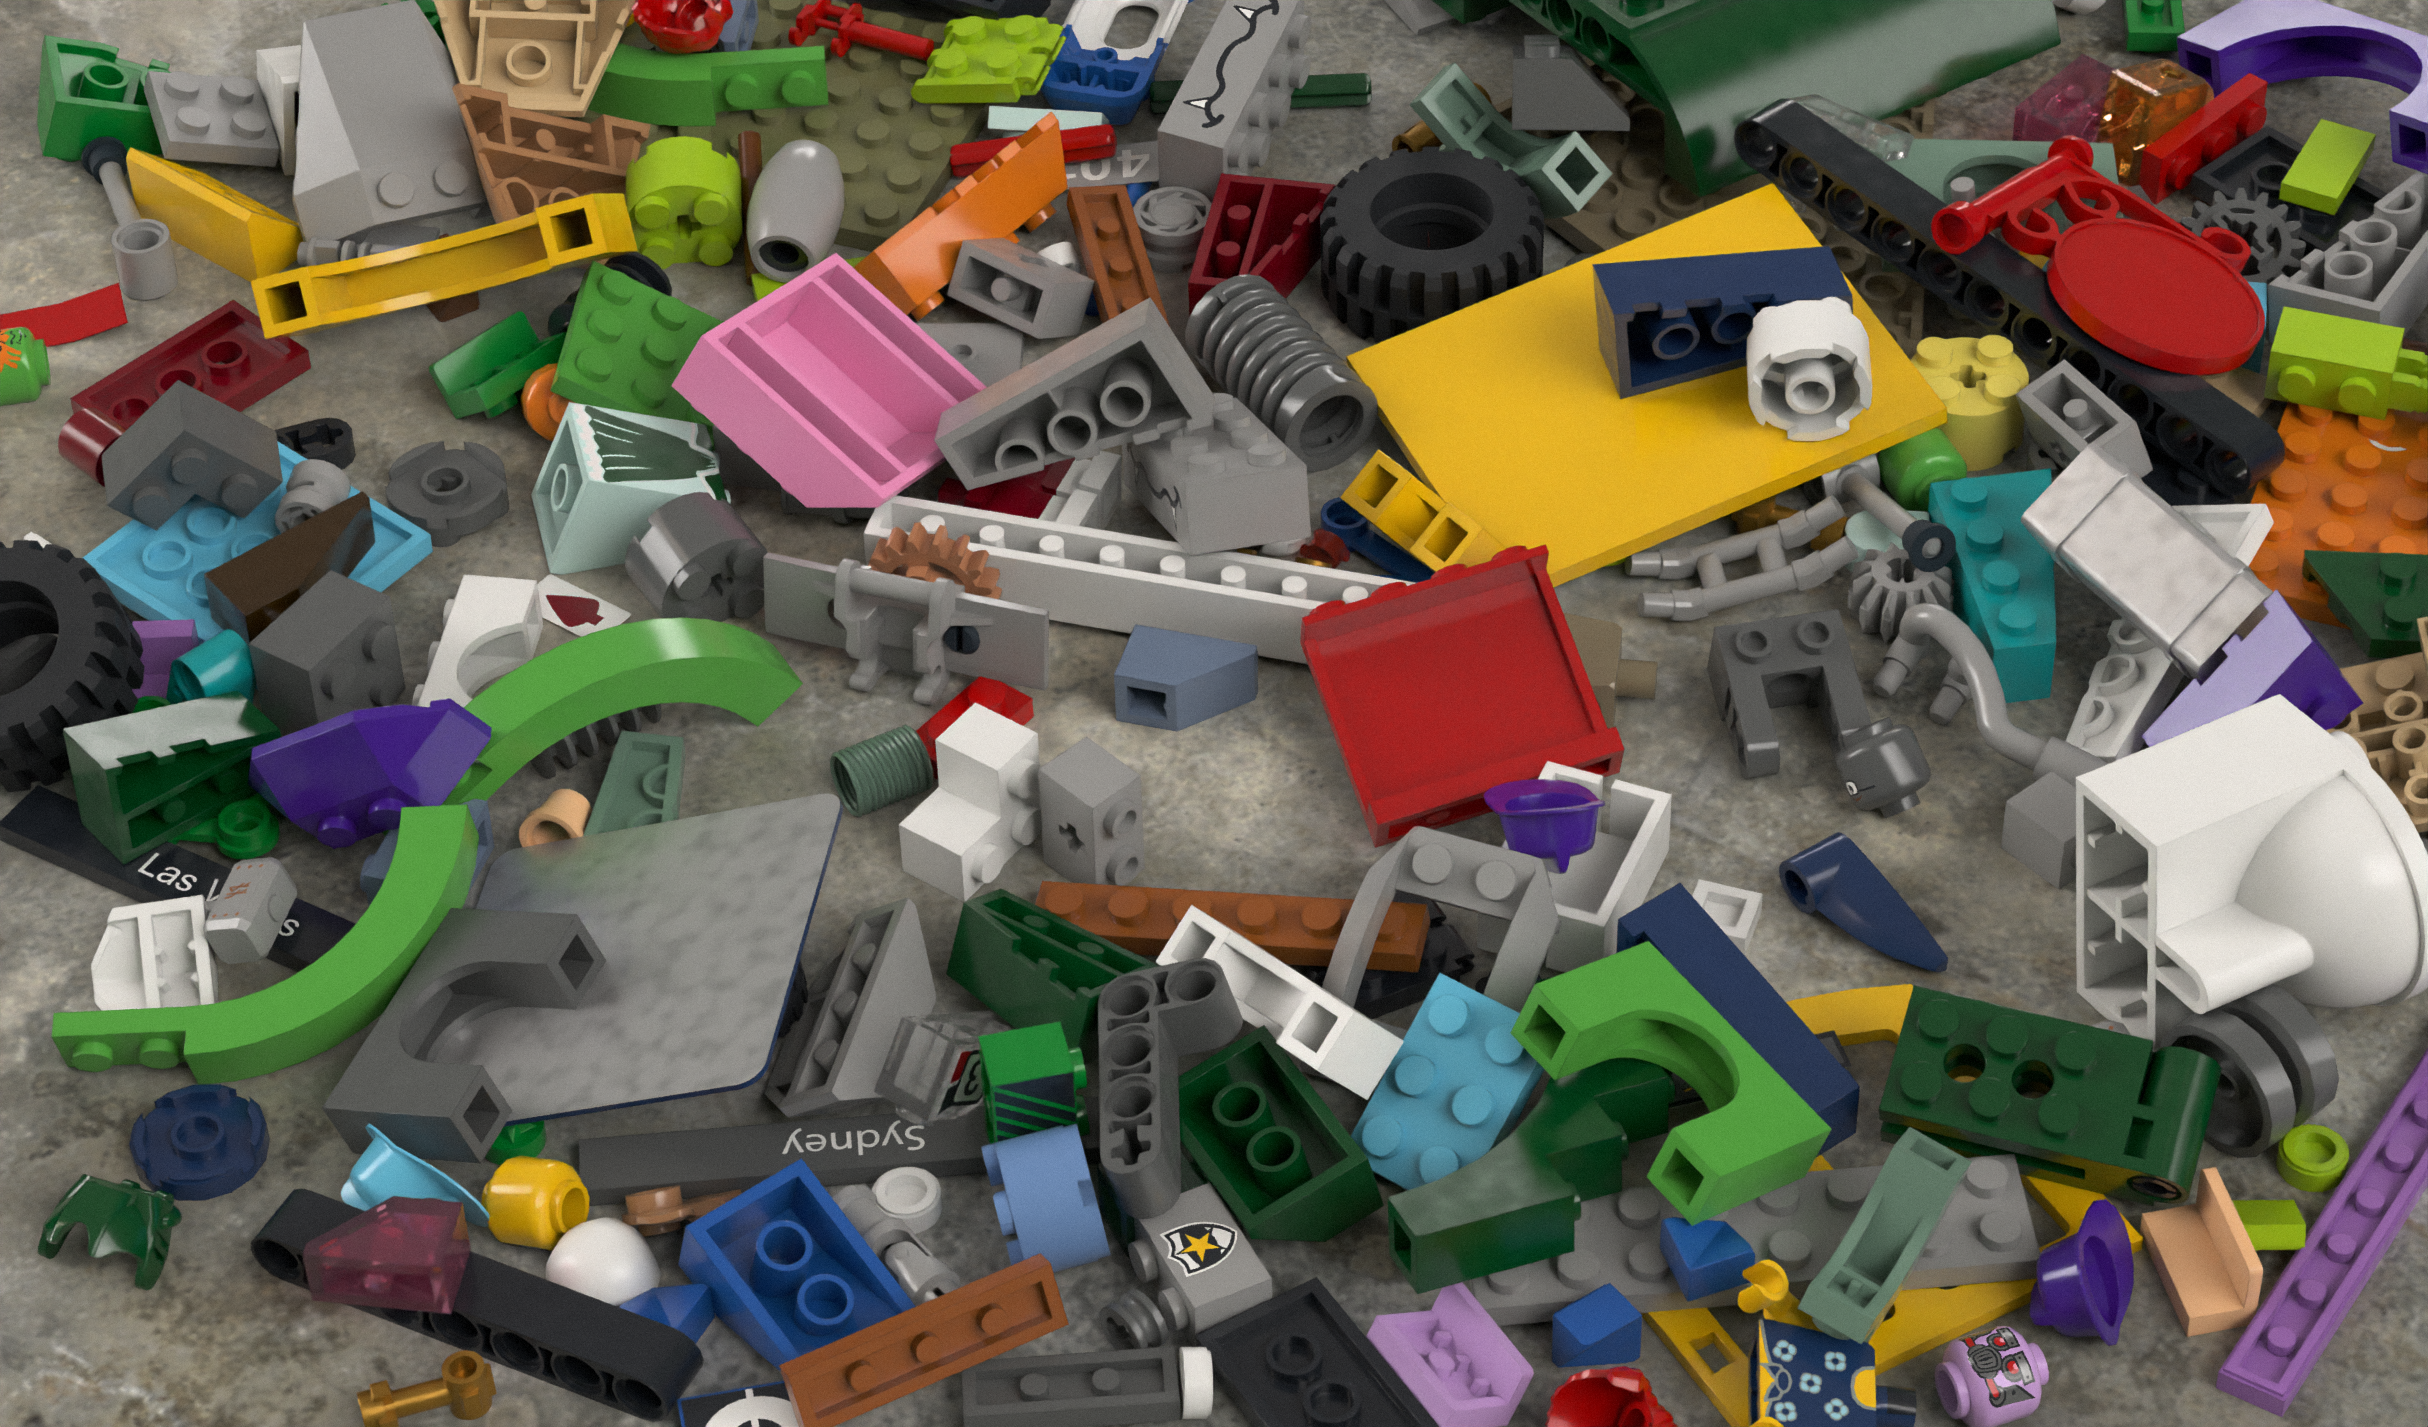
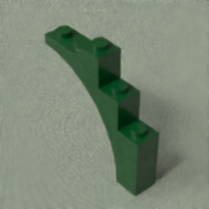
M1551 976V977L1543 978V979H1540V980H1536V983H1535V984H1537V983H1539V982H1542V981H1545V980H1547V979L1553 978V977H1555V976ZM1614 1058L1602 1061L1557 1080L1550 1077L1539 1103L1514 1133L1480 1159L1437 1181L1388 1197L1389 1255L1417 1294L1574 1252V1221H1578L1581 1218V1202L1621 1192L1622 1162L1626 1161L1629 1157L1628 1144L1668 1133V1105L1673 1103L1675 1099V1087L1670 1071L1660 1065L1640 1059Z

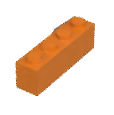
M1052 112L1047 114L1016 141L1014 140L976 172L965 178L934 203L932 207H928L853 268L905 315L911 313L917 321L921 320L945 301L939 290L946 284L951 283L963 240L1005 238L1017 244L1020 240L1014 233L1016 229L1024 225L1031 233L1057 212L1050 202L1068 189L1058 119Z

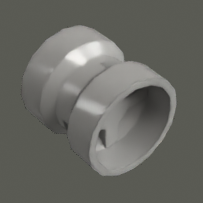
M310 459L299 462L294 466L286 485L287 493L282 497L276 511V526L283 533L346 500L351 490L350 480L346 474L336 465L324 460Z

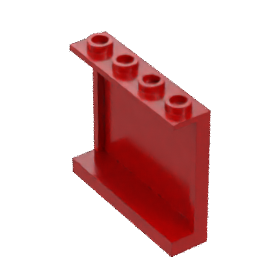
M1546 544L1527 549L1526 546L1522 545L1509 547L1495 554L1491 561L1468 568L1465 564L1449 565L1435 572L1431 579L1408 586L1404 582L1389 583L1376 589L1368 598L1348 604L1342 600L1326 602L1314 608L1308 616L1302 617L1300 643L1375 848L1401 840L1415 826L1435 830L1494 812L1485 803L1484 793L1487 790L1503 783L1538 779L1547 761L1602 775L1603 778L1620 772L1625 749L1616 726L1612 728H1607L1546 569L1549 556Z

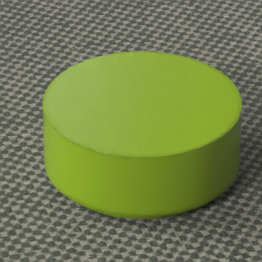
M2304 1124L2293 1127L2279 1142L2276 1160L2277 1170L2284 1181L2299 1190L2307 1192L2328 1191L2338 1186L2346 1175L2349 1148L2345 1140L2337 1132L2325 1126Z

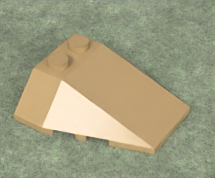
M433 0L459 83L507 93L508 105L510 107L561 117H584L632 15V6L635 3V0Z

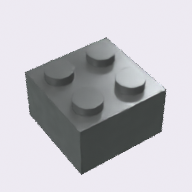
M332 570L324 575L249 643L262 713L280 729L281 737L353 710L391 706L406 689L390 596Z

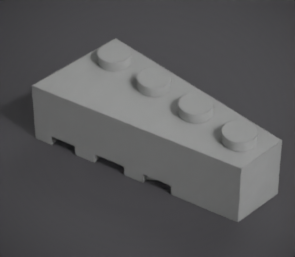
M2417 171L2374 204V214L2371 217L2359 222L2352 220L2339 230L2338 242L2324 252L2314 249L2300 260L2301 270L2289 278L2281 274L2268 284L2269 342L2273 343L2284 306L2405 328L2404 336L2428 305V174Z
M1150 297L942 412L934 441L965 488L971 490L1042 471L1047 464L1074 457L1076 461L1098 456L1100 450L1134 441L1135 445L1158 440L1163 433L1188 427L1189 431L1210 426L1215 397Z

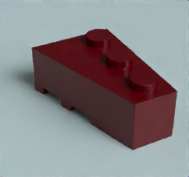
M1221 173L1188 281L1189 317L1196 304L1208 291L1234 276L1246 274L1261 276L1270 282L1275 290L1286 299L1321 258L1320 216L1323 213L1325 200L1336 185Z

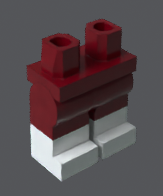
M1100 450V454L1094 456L1092 461L1087 459L1076 461L1074 457L1047 464L1042 471L967 490L961 481L947 477L938 491L937 498L939 503L1104 530L1121 502V455Z

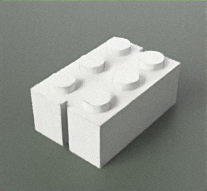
M1547 761L1538 778L1577 783L1589 789L1599 800H1602V775ZM1615 779L1611 787L1609 834L1601 832L1602 807H1599L1595 842L1592 849L1586 853L1570 857L1566 873L1556 874L1548 871L1552 888H1550L1559 920L1562 923L1559 933L1554 935L1545 956L1547 968L1566 973L1616 954L1618 919L1642 905L1669 851L1672 794ZM1505 840L1501 848L1509 849ZM1477 913V948L1499 953L1511 922Z

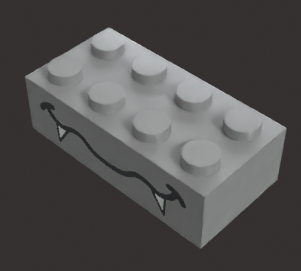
M1304 0L1225 1L1158 129L1159 188L1181 186L1195 189L1205 195L1212 204L1221 173L1251 176L1255 166L1262 167L1265 164L1270 150L1271 134L1275 126L1279 128L1284 126L1290 111L1291 95L1295 88L1302 89L1310 71L1311 58L1308 55H1304V46L1310 32L1311 17L1304 15Z
M1213 393L1215 400L1210 426L1189 431L1188 427L1163 433L1160 435V439L1135 445L1134 441L1122 444L1125 485L1190 556L1311 537L1307 465L1241 401L1233 398L1230 394Z

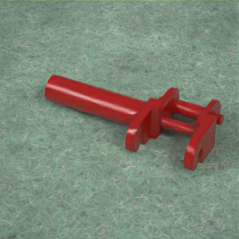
M818 0L814 5L806 4L796 17V28L791 27L789 29L788 40L794 46H801L808 36H814L821 27L838 31V38L834 37L831 41V53L837 57H843L853 43L924 61L928 60L934 50V41L932 39L863 22L864 14H862L863 9L860 3H853L849 9L831 5V0ZM830 16L840 20L839 23L828 21L827 18Z

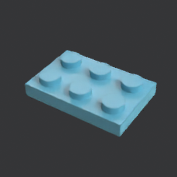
M1439 973L1406 1033L1402 1046L1388 1066L1351 1134L1353 1140L1367 1156L1373 1173L1405 1190H1410L1437 1181L1480 1159L1510 1135L1545 1070L1510 1033L1520 1013Z

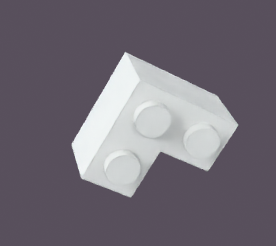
M974 703L935 740L939 787L899 824L903 871L963 902L967 901L984 883L992 882L1000 873L1003 865L1022 846L1031 844L1042 830L1038 769L1041 768L1038 733L978 703Z

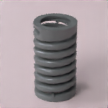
M1251 274L1234 276L1208 291L1194 307L1185 331L1186 347L1192 357L1220 384L1225 393L1241 401L1307 465V471H1323L1339 465L1356 453L1364 444L1375 425L1378 414L1377 398L1372 389L1360 380L1356 372L1350 369L1342 358L1337 356L1335 350L1324 342L1323 338L1312 329L1306 320L1301 318L1298 311L1288 304L1287 300L1275 290L1270 282L1261 276Z

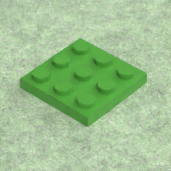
M592 260L581 281L550 391L578 404L704 424L707 426L713 451H715L712 429L714 424L696 411L691 403L672 387V384L700 337L725 321H720L684 304L675 297L665 295L629 278L620 271L612 270Z

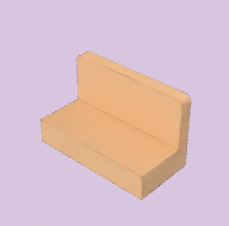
M2217 1168L2201 1169L2196 1204L2142 1213L2140 1234L2187 1337L2248 1326L2257 1312L2263 1277V1267Z

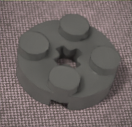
M444 441L423 444L406 452L392 464L388 472L390 482L387 487L385 486L388 509L431 534V542L434 547L454 545L460 540L461 536L478 531L495 519L504 516L510 508L505 468L499 456L489 448L477 443L463 441L465 450H445ZM442 487L449 491L440 492L436 490Z

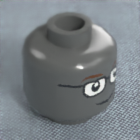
M1887 717L1842 737L1845 747L1836 755L1835 763L1849 796L1857 809L1869 811L1880 808L1884 818H1888L1920 804L1916 791L1926 786L1932 774L1911 727L1905 724L1893 726L1890 717Z

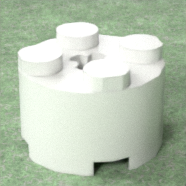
M1827 297L1822 300H1797L1778 307L1769 306L1762 308L1753 318V328L1747 337L1746 362L1749 406L1757 422L1764 426L1767 421L1774 427L1787 430L1788 439L1793 441H1822L1847 432L1850 429L1849 421L1860 414L1863 408L1868 410L1872 400L1869 337L1861 321L1851 313L1850 305L1837 297Z

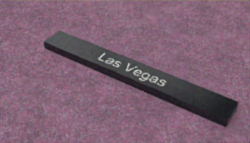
M37 785L0 821L1 841L141 903L203 895L205 901H215L232 870L168 841L123 864L82 824L78 802L40 785ZM295 898L266 958L296 972H300L332 949L356 923Z

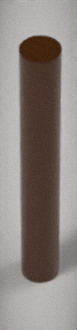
M749 130L738 135V150L741 172L746 284L752 287L751 274L760 272L754 266L749 251L746 234L747 211L754 185L763 167L761 135L756 131Z

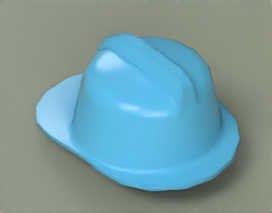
M370 1123L365 1127L373 1141L354 1165L349 1179L342 1187L341 1197L345 1204L367 1211L394 1196L399 1224L417 1231L448 1211L475 1225L488 1226L489 1213L466 1189L432 1165L397 1147Z

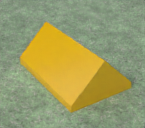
M130 147L126 156L134 202L141 219H154L164 223L168 227L173 241L249 282L278 274L297 260L298 247L303 242L298 222L200 170Z

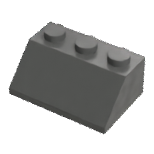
M1525 35L1524 45H1513L1512 130L1629 131L1630 118L1626 103L1571 46L1560 45L1559 36Z

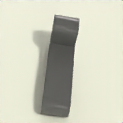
M1207 958L1190 959L1127 973L1109 982L1099 996L1100 1157L1123 1210L1131 1217L1150 1219L1162 1215L1171 1209L1180 1197L1181 1155L1178 1057L1224 1046L1232 1041L1242 1028L1243 1018L1222 967L1214 960Z

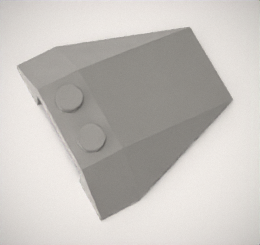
M415 0L305 20L302 23L298 86L300 97L298 126L295 136V147L297 148L292 202L303 242L309 243L312 237H316L322 240L340 241V246L343 247L346 240L354 241L355 244L362 243L372 230L468 210L471 212L472 219L492 215L479 178L470 138L452 87L459 82L450 53Z

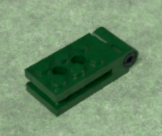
M1914 985L1879 1106V1120L1883 1121L1880 1130L1881 1141L1896 1144L1907 1129L1911 1127L1965 1158L2015 1154L2021 1175L2154 1206L2155 1202L2182 1203L2187 1201L2190 1195L2222 1069L2214 1059L2195 1050L2167 1046L2157 1048L2153 1052V1040ZM1961 1076L1976 1078L1971 1082H1958L1954 1080ZM2028 1092L2044 1094V1096L2034 1099L2026 1098L2022 1095Z

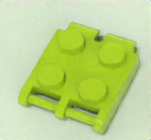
M1030 15L999 18V20L983 19L979 16L950 20L943 32L946 38L940 49H935L930 54L927 60L929 70L923 79L916 80L911 89V96L919 103L932 104L1018 102L1021 96L1036 95L1051 69L1049 65L1054 63L1066 40V36L1060 37L1064 28L1059 24H1049L1047 17L1035 18Z

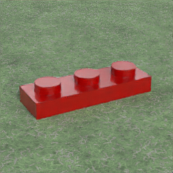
M2248 73L2143 150L2139 185L2153 204L2157 205L2177 189L2185 188L2192 180V174L2261 130L2267 117V109L2265 108L2267 81Z

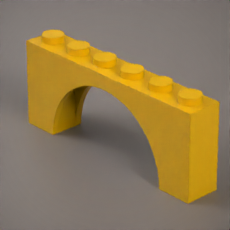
M592 193L535 208L536 211L469 232L378 254L306 266L251 280L265 339L308 335L588 264L592 260L600 261L636 252L638 249L624 194Z

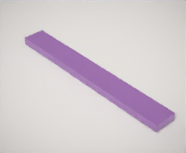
M2428 1048L2306 1235L2305 1248L2295 1252L2218 1372L2217 1389L2282 1417L2428 1186Z

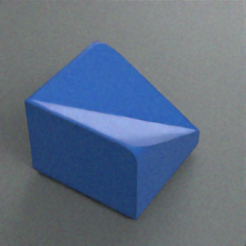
M1672 1217L1661 1221L1660 1250L1687 1302L1750 1283L1749 1280L1744 1279L1742 1273L1744 1269L1755 1264V1253L1751 1245L1726 1221L1705 1220L1693 1226L1686 1218Z
M1611 1283L1604 1284L1554 1313L1552 1362L1558 1368L1621 1364L1639 1359L1642 1314Z
M704 1284L654 1287L619 1306L622 1309L675 1328L687 1335L695 1344L715 1318L711 1287Z

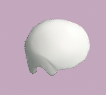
M608 1217L580 1223L567 1231L558 1241L546 1264V1278L548 1281L617 1307L651 1288L658 1287L661 1277V1271L654 1253L643 1235L632 1226L616 1218Z

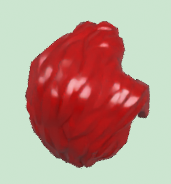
M635 0L632 6L634 20L641 28V32L647 40L664 52L673 54L710 50L717 44L724 24L731 19L734 12L730 0Z
M1626 1366L1610 1369H1588L1571 1375L1563 1385L1556 1388L1555 1393L1550 1397L1552 1406L1547 1412L1548 1420L1545 1423L1546 1427H1678L1673 1422L1672 1414L1664 1406L1658 1404L1656 1396L1652 1393L1650 1382L1640 1369Z

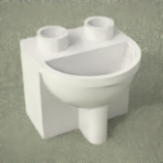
M2281 694L2258 702L2076 777L2077 993L2107 1020L2123 1023L2131 1036L2153 1040V1052L2160 1048L2162 1038L2174 1026L2194 1012L2204 1014L2271 984L2280 986L2302 1003L2321 1007L2353 1008L2367 1005L2390 1006L2398 1004L2422 993L2428 988L2427 851L2406 810L2389 786L2371 768L2365 752L2353 737L2343 731L2328 733Z

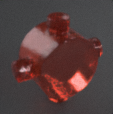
M1322 528L1314 530V538L1310 543L1302 544L1300 547V554L1303 558L1332 564V569H1336L1341 562H1348L1350 559V551L1347 550L1343 540L1336 534L1325 531Z

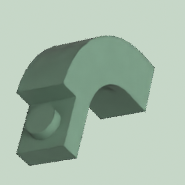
M1456 63L1443 67L1409 104L1443 143L1439 151L1454 153L1455 148L1471 151L1475 158L1483 159L1484 156L1499 161L1503 166V171L1512 169L1526 182V186H1529L1540 202V210L1546 219L1562 218L1579 212L1613 174L1576 130L1550 139L1537 137L1523 130H1512V123L1491 105Z
M1909 1127L1893 1146L1852 1225L1832 1257L1809 1284L1798 1309L1812 1316L1813 1323L1821 1331L1841 1340L1851 1338L1860 1344L1869 1342L1930 1242L1972 1161Z

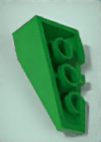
M44 35L37 115L42 156L55 157L66 162L82 161L81 155L85 146L92 140L105 136L120 140L124 144L127 154L130 147L152 155L163 154L144 93V85L148 71L171 73L169 71L170 64L152 58L149 67L118 58L119 48L105 43Z

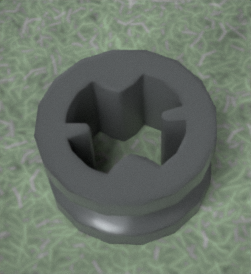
M1130 1289L1123 1293L1120 1297V1305L1110 1303L1103 1307L1099 1313L1102 1329L1116 1350L1148 1348V1346L1152 1348L1160 1347L1168 1339V1329L1160 1311L1145 1294L1136 1289Z

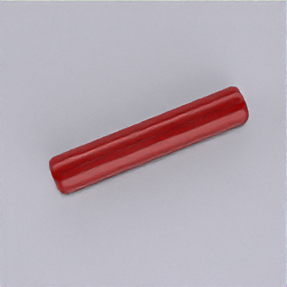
M1110 124L1060 130L1065 164L1112 158L1116 155L1117 137L1113 126ZM1022 135L955 144L951 147L950 154H953L950 156V165L954 176L964 178L972 175L997 153Z

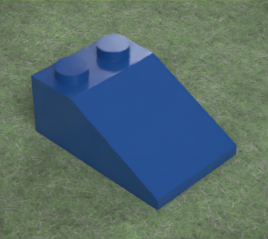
M802 1158L687 1225L685 1228L678 1265L692 1284H704L711 1287L713 1308L716 1316L780 1372L779 1365L916 1307Z

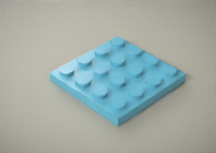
M278 442L283 482L245 518L194 494L157 531L133 519L83 558L96 569L121 604L148 621L194 619L200 645L224 631L211 618L204 574L281 534L275 522L276 511L282 497L287 493L286 485L294 466L308 459ZM350 486L351 490L348 498L360 493V491ZM369 497L376 542L348 578L382 592L433 552L431 534Z

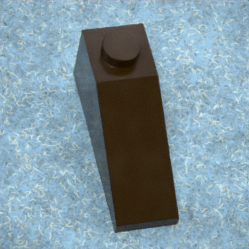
M361 491L205 573L204 578L211 618L223 630L230 629L235 631L249 646L252 640L330 570L348 578L376 542L369 497Z

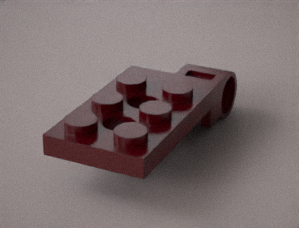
M232 300L70 398L74 415L67 420L60 432L58 439L59 453L69 463L105 487L102 454L177 380L238 412H242L311 369L309 351L290 337L265 339L260 317L235 300Z

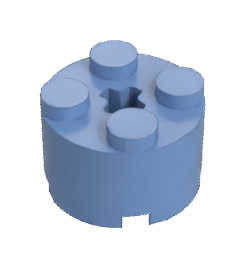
M1077 1123L1065 1127L1060 1125L981 1146L991 1187L1000 1184L1005 1186L1004 1191L996 1192L993 1195L1002 1234L1006 1236L1017 1233L1018 1239L1006 1242L1011 1265L1041 1253L1051 1263L1053 1273L1111 1256Z

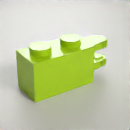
M2284 306L2270 351L2264 398L2385 420L2388 408L2406 412L2416 411L2417 414L2423 412L2426 414L2428 412V355H2425L2424 352L2402 348L2405 328Z

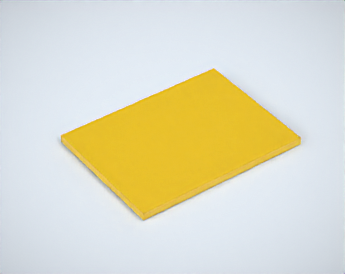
M1774 183L1346 356L1348 367L1355 371L1360 380L1372 389L1377 398V415L1423 484L1445 502H1450L1474 520L1507 548L1522 545L1526 546L1527 549L1546 544L1549 551L1546 569L1553 588L1948 423L1947 407L1844 274L1843 277L1852 293L1853 315L1861 321L1869 337L1872 374L1871 406L1868 410L1863 408L1860 414L1849 421L1850 429L1844 434L1822 441H1793L1788 439L1787 430L1774 427L1767 421L1762 426L1757 422L1749 406L1747 366L1620 399L1599 349L1592 264L1822 247Z

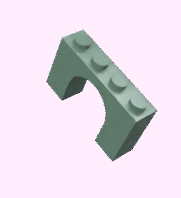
M1879 138L1877 157L1945 204L1950 205L1952 204L1950 184L1954 179L1959 177L1971 178L1974 181L1977 199L2026 168L2035 167L2047 160L2048 150L2053 142ZM2088 142L2094 154L2092 169L2119 185L2113 143ZM2079 198L2085 205L2094 208L2095 200ZM2056 201L2042 209L2043 212L2055 220L2060 234L2074 225L2065 217ZM2118 211L2115 218H2124L2123 213ZM1881 257L1882 272H1902Z

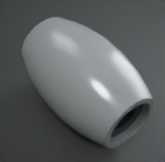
M795 140L785 144L764 166L754 185L747 211L746 234L748 246L756 269L772 280L788 283L819 264L826 258L837 238L844 212L845 188L839 161L836 155L826 146L811 140Z

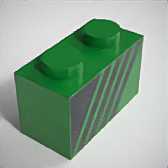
M1060 1021L978 1036L985 1131L989 1144L1060 1125L1065 1127L1076 1123L1080 1137L1090 1134L1084 1097L1082 1094L1076 1095V1090L1087 1088V1077L1080 1047L1068 1049Z

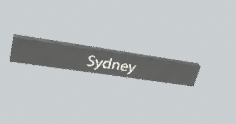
M1099 1096L1084 1097L1090 1128L1089 1135L1081 1136L1084 1153L1088 1165L1101 1164ZM984 1106L946 1109L939 1115V1110L589 1138L579 1139V1177L587 1188L589 1206L626 1203L625 1196L676 1185H680L682 1198H693L741 1189V1193L801 1158L823 1187L873 1183L884 1173L899 1167L921 1168L930 1172L935 1177L987 1173L981 1146L988 1145L989 1142L985 1131Z

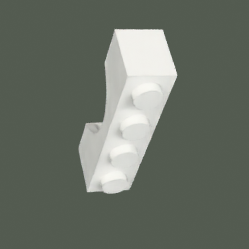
M463 575L455 599H448L446 601L443 612V634L440 641H433L430 646L428 677L425 684H418L413 695V706L430 707L432 700L450 698L464 708L473 700L471 696L485 683L500 675L512 672L533 659L543 629L537 580Z
M1193 905L1190 906L1156 960V963L1161 966L1198 958L1216 961L1223 969L1244 1020L1257 1028L1265 1025L1276 1039L1278 1045L1315 1070L1368 1100L1404 1042L1244 936Z

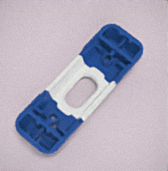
M1075 0L1062 26L1064 29L1060 37L1066 36V40L1054 63L1049 65L1051 69L1040 88L1051 109L1102 112L1109 120V124L1124 125L1131 122L1142 101L1150 98V84L1155 81V73L1187 3L1194 0ZM1136 5L1150 7L1158 12L1159 16L1150 36L1141 47L1119 49L1105 44L1104 39L1119 10Z

